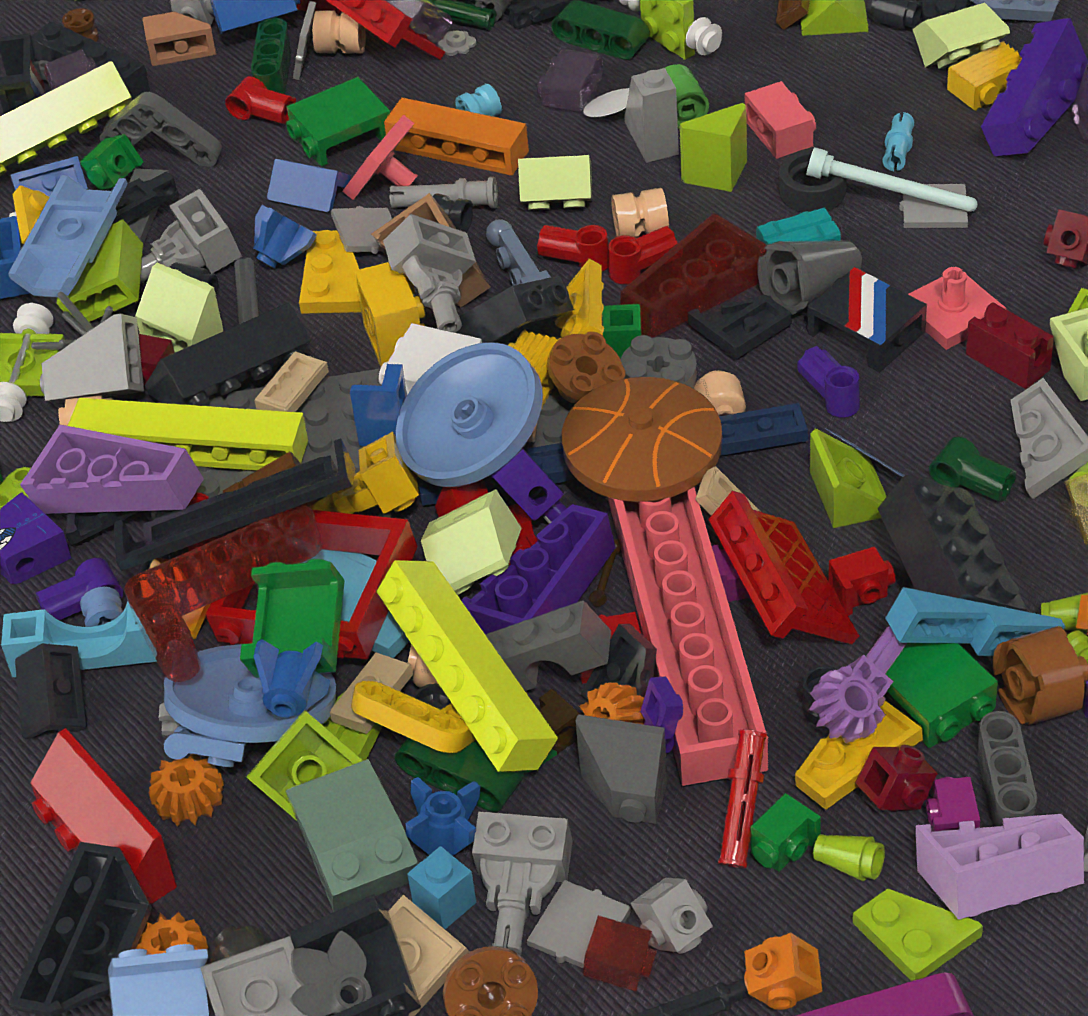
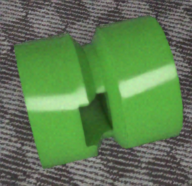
M680 64L665 67L676 87L678 128L680 123L706 115L709 109V102L692 71Z

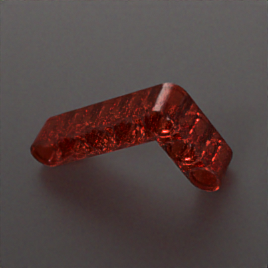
M299 505L261 519L141 572L128 580L124 590L135 622L162 672L169 680L174 682L190 680L196 676L201 667L195 643L182 617L183 615L255 584L256 582L251 577L252 568L264 567L273 562L299 564L311 559L321 551L323 544L314 511L310 507Z

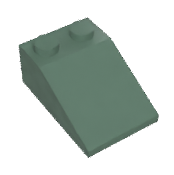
M369 759L286 790V795L333 912L373 894L377 896L409 883L407 873L416 867L418 862L402 823Z

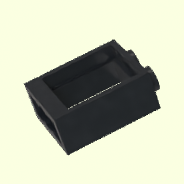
M554 276L511 286L459 316L462 327L456 333L480 338L482 343L508 345L509 343H516L522 331L526 330L528 333H534L574 311V307L561 276Z

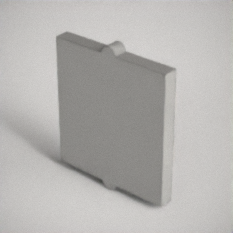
M310 1L299 37L293 79H300L309 47L316 2Z
M924 184L966 196L965 184ZM903 194L900 210L903 211L904 228H968L967 211Z
M357 206L356 208L332 209L331 216L346 252H372L376 254L378 251H385L371 233L392 219L388 208H363Z
M564 880L527 939V945L556 957L558 963L566 961L595 973L630 915L631 906L603 896L602 891L599 889L591 891Z

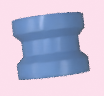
M110 587L94 588L85 593L81 598L80 606L85 616L84 622L86 627L99 626L111 622L124 611L121 608L122 602L119 593Z

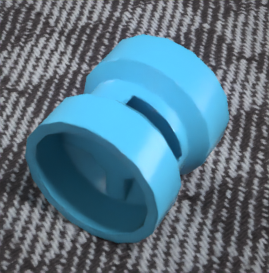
M487 83L476 88L475 93H464L455 99L456 109L493 117L500 115L502 111L501 102L496 91Z

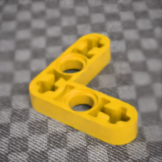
M361 681L354 687L351 709L356 714L441 752L455 753L476 740L452 703L440 710L375 681Z

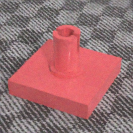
M405 115L399 119L367 157L344 188L343 193L354 200L375 173L377 175L381 173L396 186H410L418 175L414 174L393 157L395 154L393 151L414 125Z
M958 267L947 268L944 270L941 278L908 294L927 304L926 333L946 350L967 340L968 321L974 316L981 320L984 317L986 307L990 303L994 302L1006 309V307Z

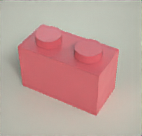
M782 81L744 93L746 123L776 159L813 147V131L816 130L815 118L810 111L805 110L800 104L797 95L794 92L791 93Z

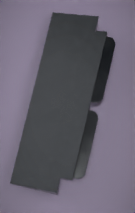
M342 439L334 441L338 468H336L330 455L319 457L254 481L248 486L235 491L225 492L189 505L186 509L170 512L143 524V541L135 543L123 521L114 522L116 563L121 571L351 487L356 468Z

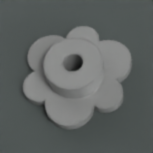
M466 31L447 32L443 35V39L438 42V46L448 56L458 53L466 54L469 52V48L476 45V39L469 36Z

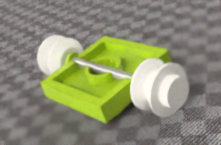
M619 0L623 5H628L631 10L641 11V19L649 27L650 37L684 60L695 55V49L701 55H708L721 44L722 29L719 25L712 24L706 17L694 21L693 0Z
M27 303L20 306L17 311V318L13 323L15 333H0V421L12 422L21 417L22 407L27 401L26 396H45L40 387L42 363L61 350L32 349L31 344L33 342H59V340H65L63 334H49V328L53 324V315L46 307L40 304Z

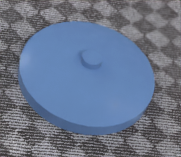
M478 343L458 349L445 356L418 379L402 404L396 425V444L402 460L420 479L441 487L463 486L493 474L506 465L521 450L537 424L543 399L542 385L538 373L519 351L500 343Z
M241 644L214 647L196 652L177 662L166 674L164 679V705L167 712L183 727L207 737L245 743L278 741L301 715L284 718L273 714L266 708L262 700L263 687L260 677L255 678L240 661ZM331 672L319 673L330 680L328 694L306 709L321 724L330 717V711L336 701V682Z

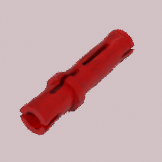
M740 729L738 732L739 739L734 768L729 769L728 779L732 780L718 864L736 868H747L746 862L758 784H763L764 774L760 773L767 734L754 730Z

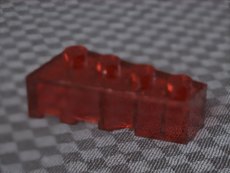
M713 213L621 291L620 305L640 304L642 335L653 338L688 320L687 312L699 309L700 313L759 284L758 260L760 256L765 255L767 249L764 248L767 245Z

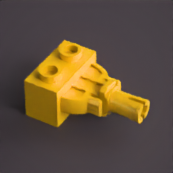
M393 431L358 450L360 471L354 475L351 487L329 494L306 509L353 514L354 512L379 505L383 514L391 510L398 512L409 507L415 501V497L419 496L417 476L402 460Z

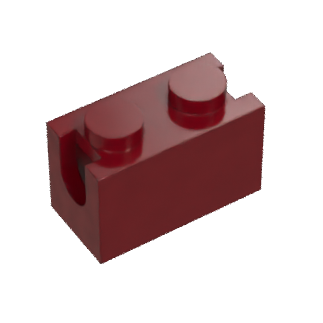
M992 302L986 307L984 317L981 320L974 316L968 321L966 355L1027 389L1050 371L1054 336Z

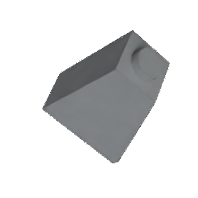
M665 68L650 70L631 77L625 111V124L646 163L679 155L676 87Z
M115 314L42 363L40 387L45 395V401L65 403V399L99 395L111 397L144 392L137 317Z

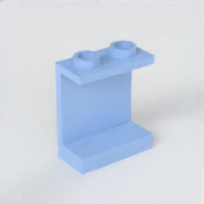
M180 944L168 947L166 953L147 955V950L132 949L119 953V958H112L108 969L112 1016H209L206 984L200 969L208 959L207 949L194 950V945Z

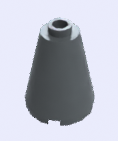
M847 240L777 241L768 244L764 248L767 249L765 255L759 257L758 279L764 295L771 296L774 301L792 314H796L806 309L814 298L820 297L838 278H842L851 269L856 267L860 270L862 255L859 249Z

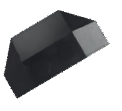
M80 841L8 1006L11 1009L44 1016H56L110 994L108 969L112 958H119V953L136 949L152 910L150 902L120 848Z

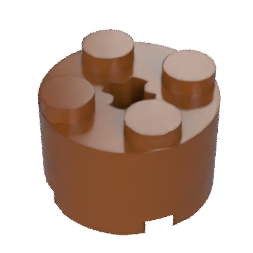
M1056 626L997 645L993 657L994 676L1002 673L1005 686L998 689V692L1008 713L1017 718L1020 724L1027 722L1029 724L1039 723L1082 708L1084 682L1088 681V663L1084 657H1077L1062 627Z

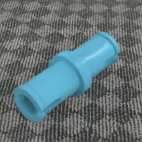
M903 112L902 121H900V113H897L892 119L891 130L885 136L884 145L886 151L883 156V165L891 171H894L896 162H898L897 171L904 167L906 154L912 148L913 137L911 133L915 121L908 113Z

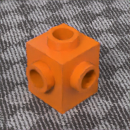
M788 933L781 937L768 938L761 945L744 951L746 963L744 981L748 994L775 1010L789 1009L795 1006L798 1001L823 992L818 949L793 933Z

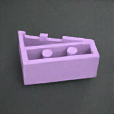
M1062 814L1003 818V826L975 828L974 821L959 822V830L931 832L930 824L915 825L917 871L957 919L974 917L986 911L1007 905L1019 904L1024 900L1049 893H1057L1066 888L1084 883V837Z

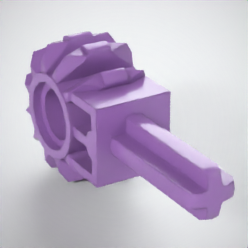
M890 626L885 629L867 656L862 655L846 667L828 671L821 676L819 683L813 687L810 694L816 701L812 703L809 710L819 714L820 719L816 727L827 726L830 739L841 736L844 742L848 743L854 742L858 738H866L875 731L874 729L877 728V724L885 716L880 707L886 700L883 697L893 683L886 675V672L907 644L899 643Z

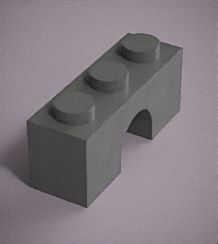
M583 600L487 633L486 636L526 691L536 687L539 661L546 660L558 663L570 675L607 664L611 630Z

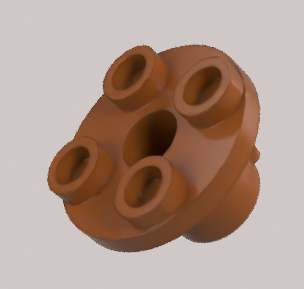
M597 332L567 335L554 344L548 355L547 369L550 378L557 386L559 394L570 403L576 404L592 390L625 377V369L619 356L606 343L605 338Z
M498 946L478 948L461 957L449 971L443 988V1001L448 1016H531L538 999L537 980L529 964L516 952Z

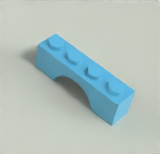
M169 596L128 600L124 611L116 619L93 627H80L63 623L51 616L46 610L4 614L1 646L13 678L16 677L15 659L41 643L78 646L80 670L177 659L178 628Z

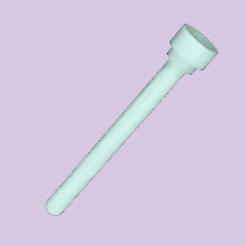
M815 147L812 151L806 173L808 176L819 179L821 176L828 177L829 174L968 212L974 211L978 205L976 199L969 196L836 161L834 156L828 155V151Z

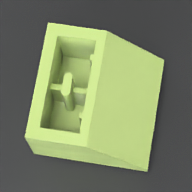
M982 3L925 20L916 26L913 32L925 68L937 64L938 69H942L958 63V59L966 56L969 58L988 48L1000 46L999 40L1008 35L1010 30L986 3Z
M158 262L152 267L135 315L140 334L172 340L176 353L223 332L222 320L213 286Z
M495 489L429 522L421 539V544L426 561H434L458 595L468 590L476 580L486 575L489 577L491 574L498 576L508 568L509 560L513 550L516 548V542L522 528Z

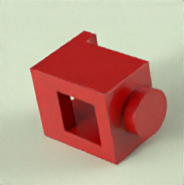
M875 546L829 560L828 582L848 616L853 614V607L865 603H873L878 599L887 597L888 586L895 584L896 578L891 563L888 560L883 561Z

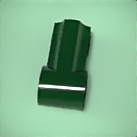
M953 437L929 466V473L938 484L952 488L963 485L1002 502L1010 494L1016 479V470L981 456L977 447L963 437Z

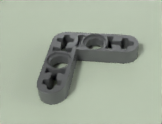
M151 92L140 94L112 117L100 135V141H103L105 138L118 136L120 132L121 135L126 134L134 146L148 133L153 131L193 162L209 167L216 164L222 152V145L218 139L165 99ZM128 120H131V121L137 123L139 126L132 124V123L129 122ZM171 126L176 127V128L182 130L184 133L178 132L177 130H175V129L172 128Z

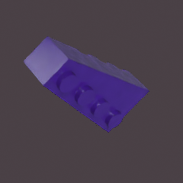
M1070 18L1036 23L1031 33L1034 37L1030 44H1024L1019 54L1022 60L1018 68L1010 71L1006 78L1007 88L1005 92L997 95L981 126L994 156L1029 153L1088 86V60Z
M572 504L536 535L537 542L533 546L525 550H518L510 558L511 565L498 576L491 574L480 584L482 590L472 599L464 597L461 601L486 635L487 633L577 603L616 548L608 514Z

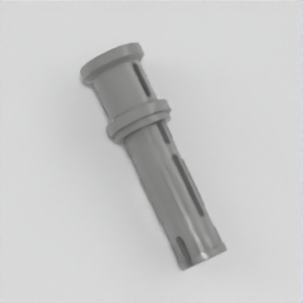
M489 177L487 181H467L466 178H459V180L455 181V184L391 186L390 193H393V195H389L390 205L393 209L397 207H410L429 193L432 197L436 193L447 195L454 201L458 198L471 200L473 206L488 205L491 209H496L498 204V188L495 177Z

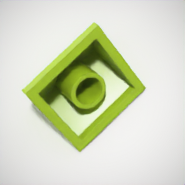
M810 0L809 13L800 18L802 36L868 32L864 0Z
M743 102L679 124L681 179L684 183L732 192L747 163L746 105Z
M818 429L810 433V474L833 528L882 518L877 508L887 496L870 457Z
M304 710L246 777L296 820L286 795L287 789L362 762L363 760Z

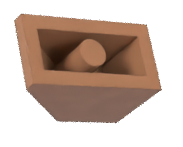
M177 12L142 17L152 66L216 55L210 24Z

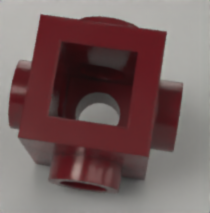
M1058 209L1054 225L1049 224L1044 238V245L1048 246L1046 253L1056 257L1055 264L1075 269L1078 262L1088 265V216ZM1076 236L1075 242L1069 245L1070 239Z
M909 745L873 747L856 780V784L880 810H919L927 799L929 790L938 773L925 760L924 754L915 747Z

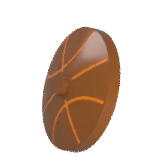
M658 377L621 379L592 390L572 407L562 428L563 455L574 477L587 488L603 496L633 502L666 499L693 488L702 481L708 469L715 467L722 450L721 420L711 402L697 390L685 384Z

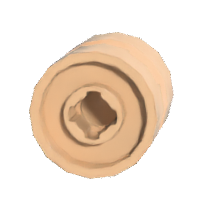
M315 11L313 17V44L316 53H336L338 49H341L343 53L364 52L366 41L365 27L343 12L338 16L335 11Z
M662 188L643 190L639 197H635L632 192L612 195V214L617 237L632 236L638 238L642 232L648 234L662 227H669L667 204Z

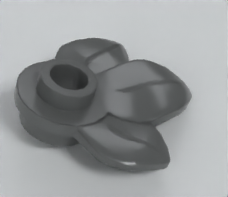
M340 931L333 939L328 953L309 948H295L292 951L291 968L296 981L301 987L293 993L290 1001L304 1015L328 1016L337 1014L372 998L370 985L364 978L367 964L363 950L351 936ZM341 990L350 991L354 997V1002L351 1004L344 1002L340 996Z

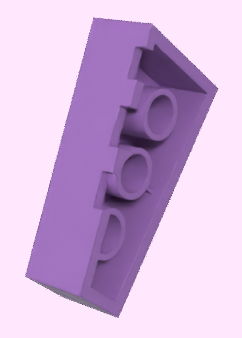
M59 425L20 486L30 500L45 514L183 510L188 506L204 478L184 448Z

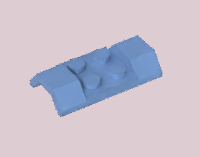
M61 175L8 273L10 279L33 296L58 297L57 294L63 292L68 297L86 264L93 262L117 215L116 206L128 185L127 180L119 178L112 191L86 190L69 176Z

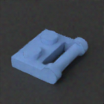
M179 725L174 733L170 734L165 740L164 751L172 759H182L188 753L208 756V763L233 767L234 761H243L250 751L251 743L215 739L198 734Z

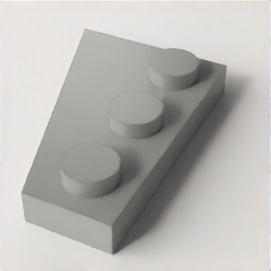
M1044 378L1011 399L1016 434L1020 439L1022 450L1020 452L1021 464L1025 468L1026 479H1024L1025 487L1032 499L1088 462L1087 434Z

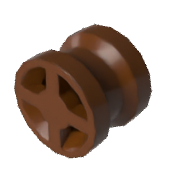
M84 8L73 9L63 16V27L69 28L95 42L98 41L99 35L97 28L93 26L95 18L91 10Z

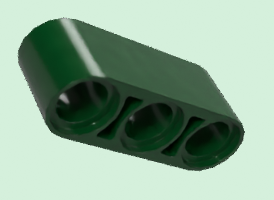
M580 0L570 1L551 23L552 32L559 40L623 60L631 59L650 37L649 27L642 19Z
M270 18L259 24L251 64L253 77L263 82L268 90L282 94L286 92L292 54L287 23L284 20Z
M407 738L395 753L397 765L406 774L413 778L419 777L424 783L442 791L452 792L457 795L458 790L475 781L480 785V798L476 806L490 812L500 811L524 778L523 771L498 772L477 742H472L461 751L446 753Z

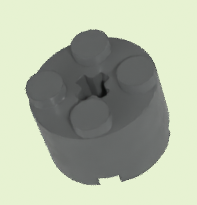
M641 335L631 341V346L623 353L620 359L625 369V377L623 379L658 377L680 382L693 389L697 382L696 357L692 351V345L684 339L651 338Z

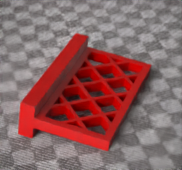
M326 0L395 48L401 38L439 60L445 54L443 49L410 28L409 25L413 19L386 0Z
M732 490L708 520L771 636L784 639L791 629H796L853 644L859 637V634L795 522L753 510L743 493Z

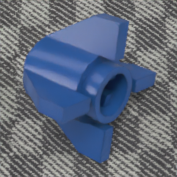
M261 205L255 216L253 249L259 251L256 258L275 268L278 262L285 266L287 262L310 248L317 234L272 208Z
M261 639L256 643L254 660L263 687L262 700L266 708L273 714L284 718L299 715L328 694L330 680L314 671L321 658L322 644L317 641L303 650V654L297 651H284L278 655L279 649L265 640Z
M419 777L411 780V796L418 812V816L406 822L405 833L411 841L429 855L441 846L452 856L474 842L476 827L468 819L480 798V785L475 781L458 790L457 795L448 791L432 793V789Z

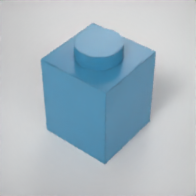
M441 846L407 873L412 902L444 929L449 927L477 903L472 871Z

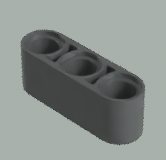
M1005 711L990 712L980 722L978 759L993 827L1003 826V818L1035 816L1037 795L1021 727L1017 718Z

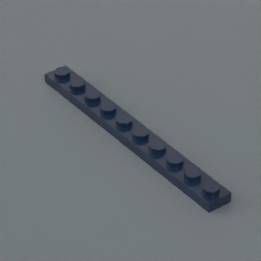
M799 403L719 416L722 426L721 455L808 441V428ZM562 443L524 449L555 483L577 480L565 462ZM492 475L481 479L484 480L488 492L495 489L498 493L506 492ZM417 476L422 506L436 504L443 487L427 483Z

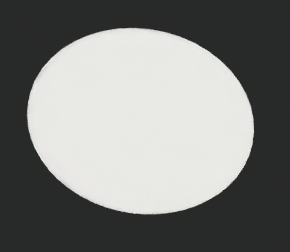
M629 88L611 91L595 98L586 105L583 111L584 114L589 117H601L625 109Z

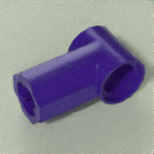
M818 346L806 350L803 357L797 363L798 372L825 399L827 412L836 417H849L857 413L860 409L859 373L857 370L849 366H841L826 350H821Z
M92 558L81 563L75 572V576L40 590L35 595L41 610H46L55 619L61 620L82 611L80 606L81 598L88 591L98 587H110L115 589L122 599L123 589L107 561L102 558Z

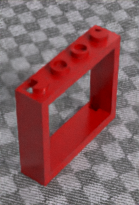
M291 508L251 523L205 614L217 641L229 642L230 644H249L253 642L256 610L242 609L255 582L251 577L252 568L263 566L273 544L379 555V558L350 621L340 622L337 657L368 659L389 612L377 594V590L394 560L412 561L418 547L408 519Z

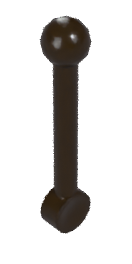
M614 539L616 548L605 562L597 590L593 591L589 596V600L595 607L602 606L607 601L604 591L616 554L621 552L618 539Z

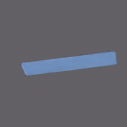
M828 430L829 432L833 433L834 435H836L837 437L841 438V439L844 440L845 442L849 443L850 445L854 446V447L857 448L858 450L862 451V452L865 453L866 455L870 456L871 458L875 459V460L878 461L879 463L883 464L884 466L888 467V468L891 469L892 471L896 472V473L899 474L900 476H902V477L905 476V475H903L902 473H900V472H898L897 470H895V469H893L892 467H890L889 465H887V464H885L884 462L880 461V460L877 459L876 457L872 456V455L869 454L868 452H866V451H864L863 449L859 448V447L856 446L855 444H853V443H851L850 441L846 440V439L843 438L842 436L838 435L837 433Z

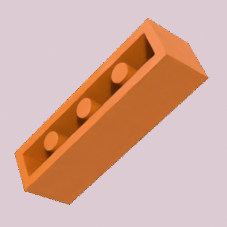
M401 98L384 121L386 135L403 115L414 123L396 147V151L513 176L518 168V159H524L529 151L526 123L417 100Z

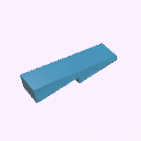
M905 587L901 590L886 616V620L899 643H970L977 656H994L998 644L1016 637L1056 626L1065 628L1060 618Z

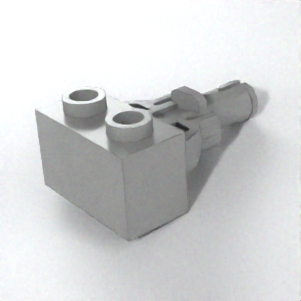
M201 189L169 206L176 221L165 229L160 239L150 244L152 247L150 249L151 253L142 258L140 284L148 280L151 269L157 262L167 267H170L175 262L195 267L206 266L212 274L242 257L228 226Z
M410 214L383 240L389 264L392 270L406 274L414 286L418 288L424 306L433 309L437 328L456 333L462 327V322L455 306L461 299L458 287L462 282V274L476 262L466 232Z
M478 812L472 855L478 875H481L482 881L488 890L486 906L489 910L496 911L498 903L499 910L495 940L492 946L508 947V949L521 955L525 919L529 916V902L532 914H540L542 898L551 891L555 882L567 881L573 843L568 819Z

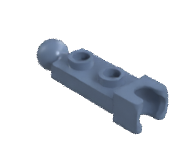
M499 219L494 220L488 225L486 229L487 240L493 246L500 247L496 249L497 260L502 269L507 268L513 286L550 278L546 270L539 272L509 222Z

